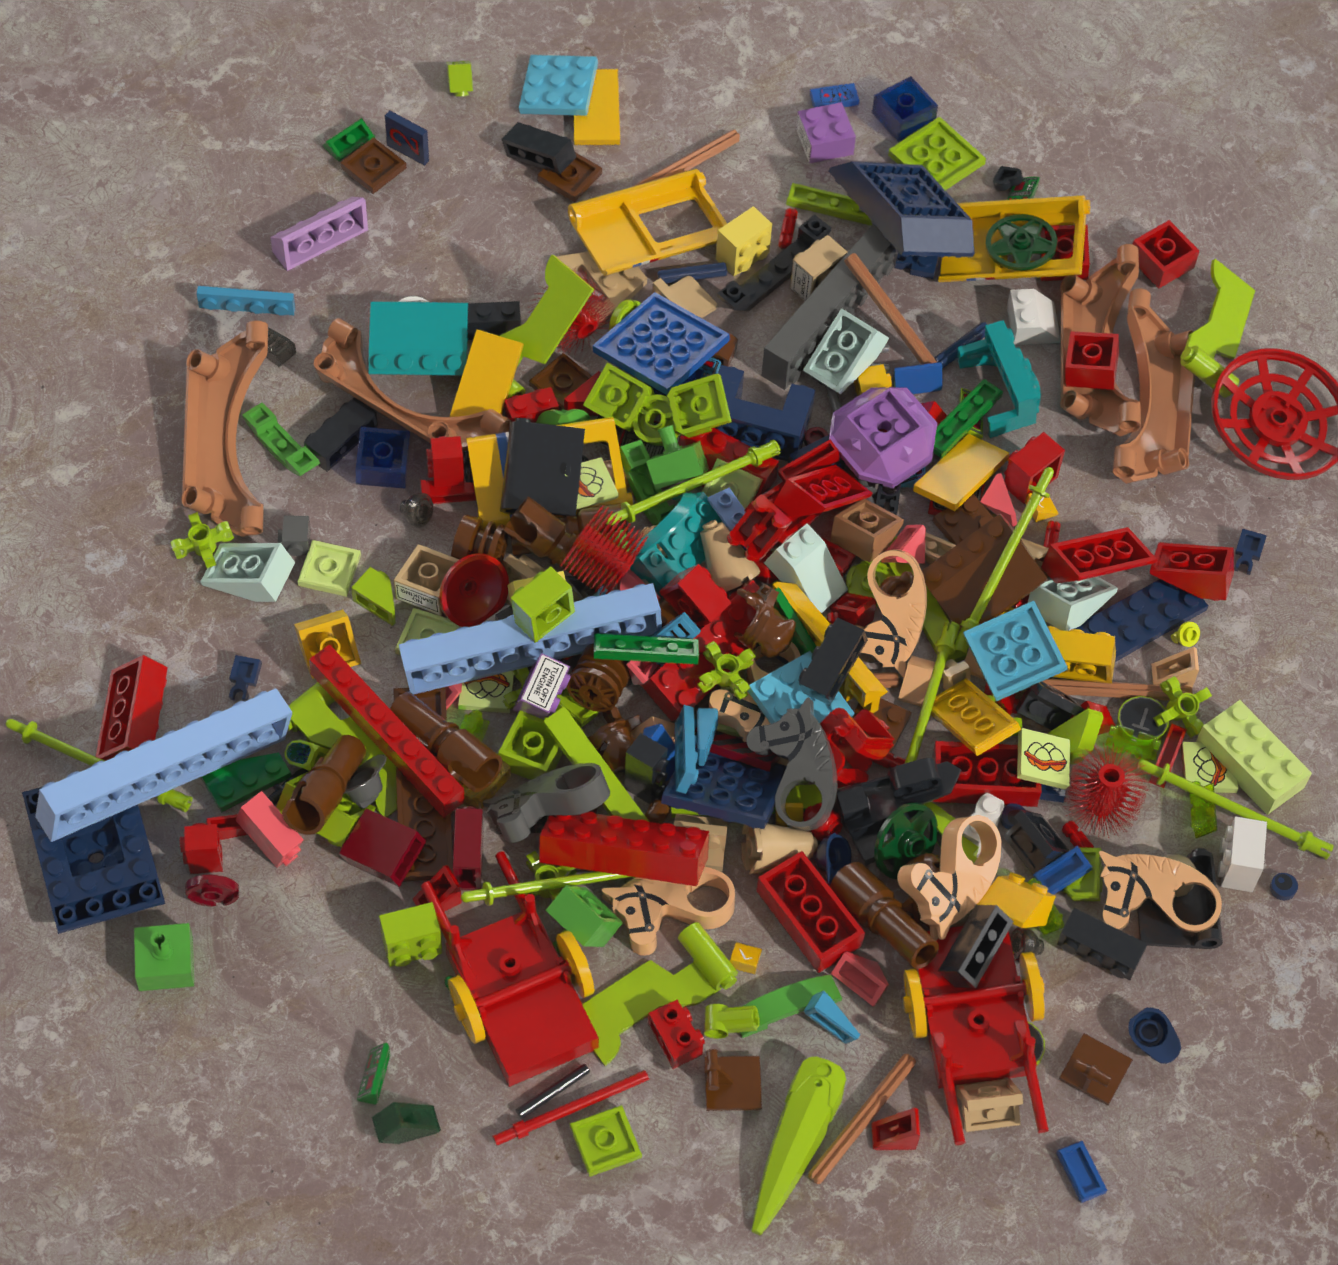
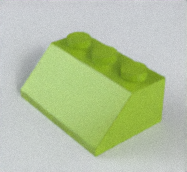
M305 774L285 783L276 806L281 814L287 801L290 800L295 787ZM346 793L343 794L337 808L323 828L315 834L325 837L334 846L342 847V844L348 839L366 808H359ZM371 804L366 807L371 811H375L376 807H374Z

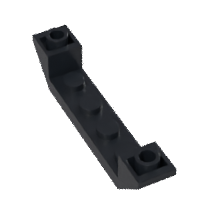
M814 214L798 227L797 240L743 284L739 285L733 280L717 293V297L733 310L750 311L791 277L794 257L798 253L809 249L816 240H821L829 235L832 228Z

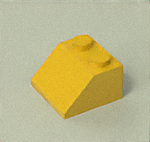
M343 609L294 624L309 673V659L329 644L350 667L361 664L349 617Z
M1010 873L1007 876H998L977 905H997L1014 921V925L1021 928L1046 926L1056 895L1047 892L1048 888L1038 883L1031 885L1024 882L1025 877Z

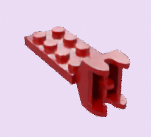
M784 481L752 501L744 510L746 513L727 535L729 544L735 546L740 544L747 549L745 557L750 561L756 562L761 560L777 542L783 544L805 524L810 525L821 514L817 513L795 518L786 516L774 504L785 484Z

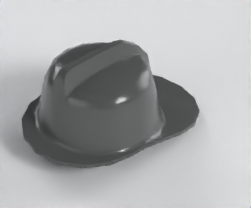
M379 754L364 762L347 782L344 794L346 793L351 801L361 809L374 802L383 789L379 771L386 763L387 757L384 754Z

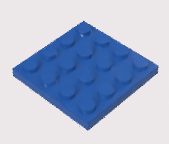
M654 292L593 344L592 349L596 355L668 395L672 387L681 385L730 341V334Z

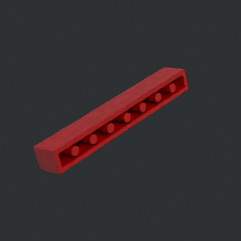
M330 644L309 659L310 674L443 818L464 803V788Z

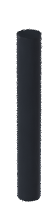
M586 1064L581 1065L516 1109L518 1116L522 1119L588 1075L590 1073L589 1068Z

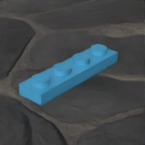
M198 286L196 294L199 308L229 310L232 312L244 311L256 314L269 313L281 316L295 314L294 293Z
M687 705L683 706L675 722L676 791L685 794L690 785L696 783L699 773L698 769H696L698 753L695 752L698 738L695 735L697 719H694V707Z

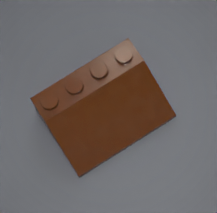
M998 514L922 570L926 586L952 622L959 624V631L962 628V625H960L962 620L965 621L970 618L1014 531L1009 521L1001 514ZM1020 540L979 621V625L998 617L1049 580L1022 540Z

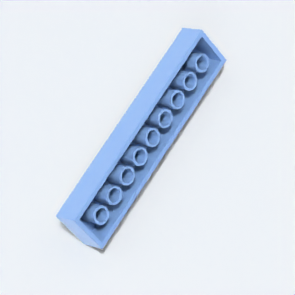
M653 583L647 585L638 584L630 589L622 591L613 590L606 595L588 596L581 601L574 602L575 612L536 643L515 623L514 615L498 621H485L481 625L473 627H460L456 631L448 633H435L430 637L419 640L410 639L405 643L399 644L410 692L414 695L533 666L541 653L555 660L582 654L588 644L594 643V633L650 637L662 628L661 609Z
M277 688L268 692L262 691L245 702L239 701L231 708L224 711H215L208 718L201 721H192L180 730H171L161 738L154 741H145L139 747L130 751H122L114 758L105 762L98 761L90 768L81 772L75 771L56 783L49 782L39 790L35 817L49 840L53 842L285 740L292 711Z

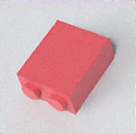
M262 791L240 808L235 821L276 868L282 864L288 866L298 857L297 854L301 851L300 846L304 839L298 832L287 825L283 815Z

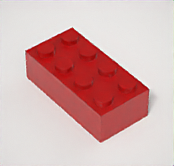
M935 741L932 758L935 759L936 764L948 761L960 768L961 773L952 793L932 802L977 804L984 794L989 793L1003 800L1006 806L1018 804L1026 807H1037L1041 796V784L1017 778L1018 745L996 744L976 756L962 742Z
M803 851L758 877L757 893L818 973L838 962L844 952L852 953L862 947L865 932Z

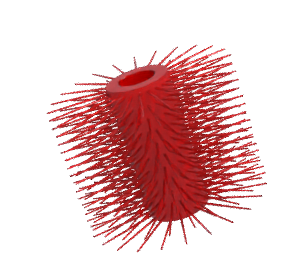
M599 292L589 297L591 301L588 302L587 300L564 336L566 337L561 340L564 341L562 345L569 339H571L570 342L575 339L573 343L577 339L575 343L577 347L579 339L585 340L596 329H609L597 327L600 326L598 323L607 324L599 321L602 315L598 311H601L600 309L603 308L601 303L597 302L599 300V295H597Z
M602 505L589 524H586L579 533L560 567H562L577 547L576 552L564 570L571 565L579 551H582L569 573L583 558L582 556L586 554L573 577L580 571L588 558L590 559L582 569L578 579L592 564L591 562L595 560L582 583L593 572L592 570L595 569L597 564L599 565L591 575L588 583L596 577L599 570H601L600 568L604 566L597 575L598 577L595 579L593 586L602 578L597 589H600L606 581L607 583L603 586L604 588L601 592H604L609 584H611V587L606 592L608 594L618 584V580L622 579L635 561L637 553L647 540L643 539L641 544L638 545L639 547L636 546L644 535L642 533L636 539L637 541L632 544L638 535L637 533L640 531L637 530L628 541L627 539H629L633 532L632 529L622 540V537L631 525L628 524L615 541L614 539L626 523L625 520L613 534L622 517L617 520L606 535L605 533L615 521L617 514L606 525L607 527H605L603 532L600 533L613 511L608 514L601 526L596 530L595 528L608 511L607 508L595 525L591 526L603 509L604 505Z
M1113 752L1112 764L1111 756L1109 764L1108 755L1106 765L1104 757L1102 758L1100 753L1101 764L1098 762L1099 759H1095L1098 767L1094 764L1093 760L1090 762L1084 757L1083 759L1091 763L1092 767L1094 766L1096 770L1090 768L1085 763L1083 765L1082 762L1081 764L1079 762V766L1088 768L1092 773H1089V771L1086 773L1081 768H1078V770L1076 768L1074 771L1076 778H1073L1071 783L1069 782L1068 787L1070 788L1071 786L1073 790H1069L1068 794H1065L1077 798L1080 796L1084 799L1075 800L1076 798L1070 800L1076 803L1078 801L1084 803L1082 805L1077 804L1065 807L1079 809L1088 805L1086 809H1080L1077 812L1083 813L1086 811L1087 815L1090 813L1091 816L1088 820H1092L1094 815L1098 816L1096 827L1099 824V830L1100 817L1101 825L1102 817L1104 825L1106 816L1108 824L1109 822H1111L1110 825L1112 824V820L1110 821L1112 817L1114 819L1113 822H1117L1121 828L1122 826L1118 819H1122L1125 823L1128 820L1126 821L1119 816L1116 810L1121 815L1123 814L1124 817L1128 816L1130 819H1133L1134 816L1126 812L1124 813L1122 808L1136 814L1140 810L1138 808L1142 805L1140 801L1146 794L1143 793L1141 797L1142 790L1134 789L1132 791L1128 786L1138 787L1143 790L1147 787L1127 782H1145L1148 779L1139 778L1140 780L1129 778L1133 775H1144L1137 772L1138 774L1131 773L1130 775L1127 773L1125 775L1126 772H1132L1135 769L1132 767L1127 770L1124 769L1126 767H1123L1122 759L1118 766L1117 762L1114 765L1116 754L1113 759ZM1081 772L1087 774L1090 778H1085V776L1083 777L1081 774L1079 776L1078 773ZM1084 779L1088 784H1083L1080 780ZM1073 784H1077L1081 787L1084 786L1086 789H1079L1080 787L1077 788V786H1074ZM1076 790H1079V791H1081V792H1083V793H1085V794L1080 795V794L1073 793V792H1070V791L1078 792V791H1076ZM1126 792H1134L1135 794L1133 795L1137 794V796H1140L1141 798L1137 799L1136 797H1133L1132 795L1127 794ZM1124 797H1130L1133 801H1127ZM1125 802V804L1127 803L1128 805H1132L1133 807L1127 808L1122 803Z

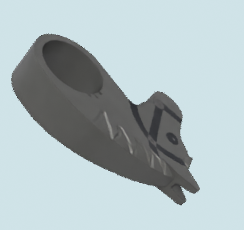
M807 697L799 709H787V713L779 721L751 729L746 740L749 749L758 755L766 756L775 753L779 757L789 760L776 792L775 807L778 815L784 822L802 831L817 829L827 821L833 809L837 793V771L831 746L824 729L814 717V703ZM814 782L822 795L820 811L814 818L805 822L791 820L785 806L788 794L798 785Z
M579 763L547 772L522 784L507 794L486 799L482 803L485 807H488L487 815L492 818L494 825L500 826L506 842L514 843L525 839L530 834L529 828L534 826L543 816L578 815L597 808L608 799L610 789L598 764Z

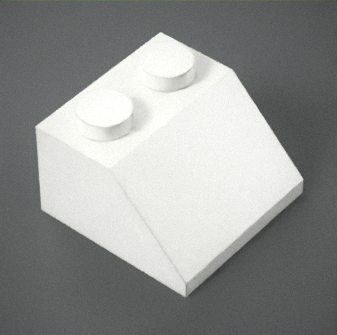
M1035 289L1010 290L1007 312L1010 328L1015 338L1014 345L1060 343L1061 337L1054 302Z

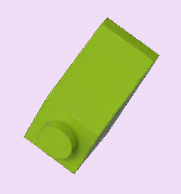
M470 61L446 62L450 93H455V96H468V92L473 91Z
M369 567L351 587L352 599L355 603L391 626H394L396 624L390 578L383 571H376Z
M1086 709L1047 734L1070 740V764L1074 765L1079 760L1083 761L1082 757L1088 755L1089 751H1093L1104 716L1102 712Z

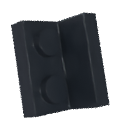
M1043 681L1028 687L1015 708L1018 713L1050 730L1067 722L1072 714L1076 716L1085 710L1070 696Z
M1021 810L1014 816L1018 822L1003 835L1032 874L1070 851L1042 814Z

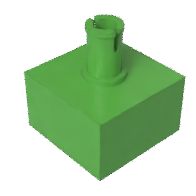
M673 425L658 429L665 451L646 461L655 489L702 475L709 470L700 441L686 446H679Z
M566 885L546 909L565 928L562 932L570 931L575 939L582 946L604 947L624 923L586 887ZM557 940L552 942L554 948L558 947Z
M190 923L134 928L135 979L139 991L194 987L193 935Z

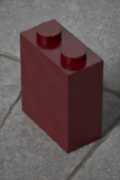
M472 806L455 809L453 874L461 886V890L482 889L483 810Z
M366 808L350 836L342 844L339 854L348 864L400 887L426 841L418 831Z

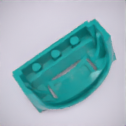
M1004 320L985 325L984 340L958 347V365L960 369L982 365L998 367L1014 405V410L987 418L989 423L988 436L990 439L1036 424V416L1039 413L1041 399L1039 381L1032 371L1028 358H1024L1019 347H1015L1013 331L1011 328L1007 329Z
M704 492L683 493L672 498L678 504L656 527L641 538L636 545L639 547L638 545L641 544L643 539L647 540L637 553L638 555L629 569L640 579H646L649 584L653 583L655 592L661 598L663 596L659 591L678 573L697 564L701 565L706 559L700 532L704 530L702 526L713 520H716L717 523L723 522L708 502V497ZM657 544H658V545L663 549V551L667 554V556H668L667 558H665V556H664V555L661 553V551L657 548Z

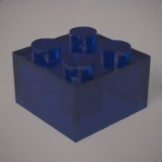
M912 76L875 94L872 114L898 143L935 120L938 111V105Z
M361 427L355 468L356 485L405 489L410 453V431Z

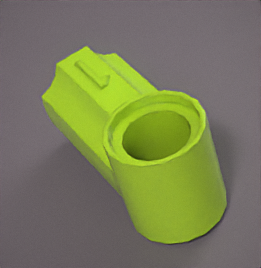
M710 1004L705 1007L704 1035L709 1038L722 1039L726 1038L728 1033L757 1031L760 1025L758 1009L755 1005L729 1008L723 1004Z

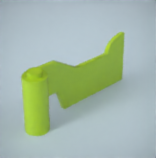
M552 254L545 269V281L549 286L523 325L500 335L501 337L524 344L518 365L523 357L546 364L594 291V288ZM514 379L508 398L514 395H523L526 392L525 388Z
M1216 258L1211 262V278L1218 290L1208 322L1189 334L1185 349L1181 354V365L1212 389H1214L1220 374L1225 369V367L1214 360L1215 354L1229 359L1236 357L1255 293L1251 286ZM1231 373L1228 377L1238 386L1239 378ZM1222 385L1219 395L1226 398L1232 395V393Z
M318 682L288 705L292 711V716L287 731L297 732L300 730L311 743L331 749L339 737L343 735L354 736L361 740L366 749V757L359 767L370 758L384 754L351 717L340 720L330 710L328 706L335 702V700ZM387 757L386 763L379 771L383 789L375 800L379 814L385 817H389L397 810L396 766Z
M699 922L689 925L678 936L680 943L694 959L693 963L673 975L649 960L582 1004L599 1037V1048L593 1052L604 1066L608 1065L615 1058L620 1049L621 1039L619 1035L646 1018L649 1012L677 999L681 1006H695L722 988L726 990L736 983L738 971Z

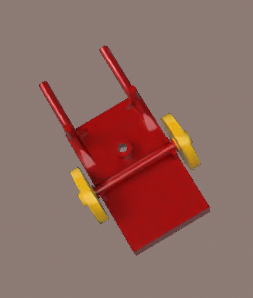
M498 852L495 858L508 884L520 883L505 852ZM427 881L421 884V889L428 903L433 902L438 924L447 941L445 943L446 955L456 974V977L448 979L456 1017L459 1022L461 1021L468 1037L474 1044L486 1038L509 1087L599 1048V1037L576 993L577 991L583 998L594 994V982L588 961L577 940L568 930L557 934V946L561 957L558 956L536 912L533 894L514 895L522 912L460 937L459 927L456 925L451 926L431 882Z
M963 926L949 928L945 939L940 940L938 937L936 940L939 949L932 962L923 968L904 970L905 997H903L905 1013H908L914 1038L926 1037L928 1033L938 1089L944 1088L954 1144L963 1145L966 1143L955 1086L1026 1076L1038 1133L1048 1132L1049 1129L1036 1072L1035 1039L1031 1037L1024 1006L1025 1001L1027 1013L1032 1022L1044 1019V982L1040 976L1036 957L1033 952L1020 954V976H1018L1008 931L977 987L957 988L938 972ZM975 1021H981L982 1024H976Z

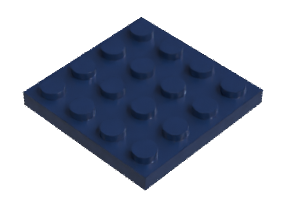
M709 752L704 766H699L697 759L696 769L699 771L698 778L694 785H690L686 794L676 791L675 770L662 794L661 804L669 805L675 809L693 811L699 815L717 817L726 822L744 824L750 828L765 829L775 808L776 792L787 766L776 763L771 771L768 772Z

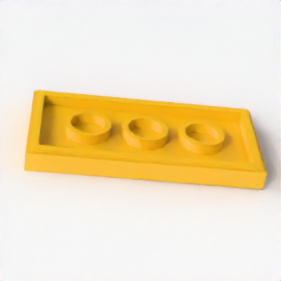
M597 69L587 116L573 115L574 145H620L618 69Z
M476 329L450 417L472 415L489 409H493L502 415L505 399L508 398L524 344Z
M968 433L914 484L913 491L956 511L1007 462L1010 453Z
M967 678L935 697L931 715L976 756L1021 730L1019 723Z

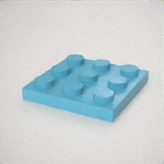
M530 55L519 104L520 114L587 116L598 66L597 57Z
M1035 601L963 632L996 701L1068 670Z
M811 651L749 685L748 693L770 724L779 721L787 713V709H799L807 697L814 703V717L819 723L836 708L845 709L851 717L854 715V711L839 691L831 705L802 692L799 685V676L802 670L808 668L812 661Z

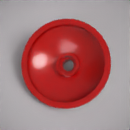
M482 553L471 554L458 560L446 573L440 588V605L445 616L458 626L473 627L482 624L501 610L509 592L507 587L509 578L505 567L494 557Z

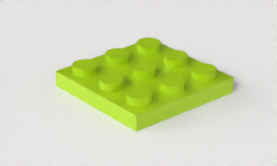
M940 116L890 148L888 156L897 164L923 165L945 191L985 165L986 158Z

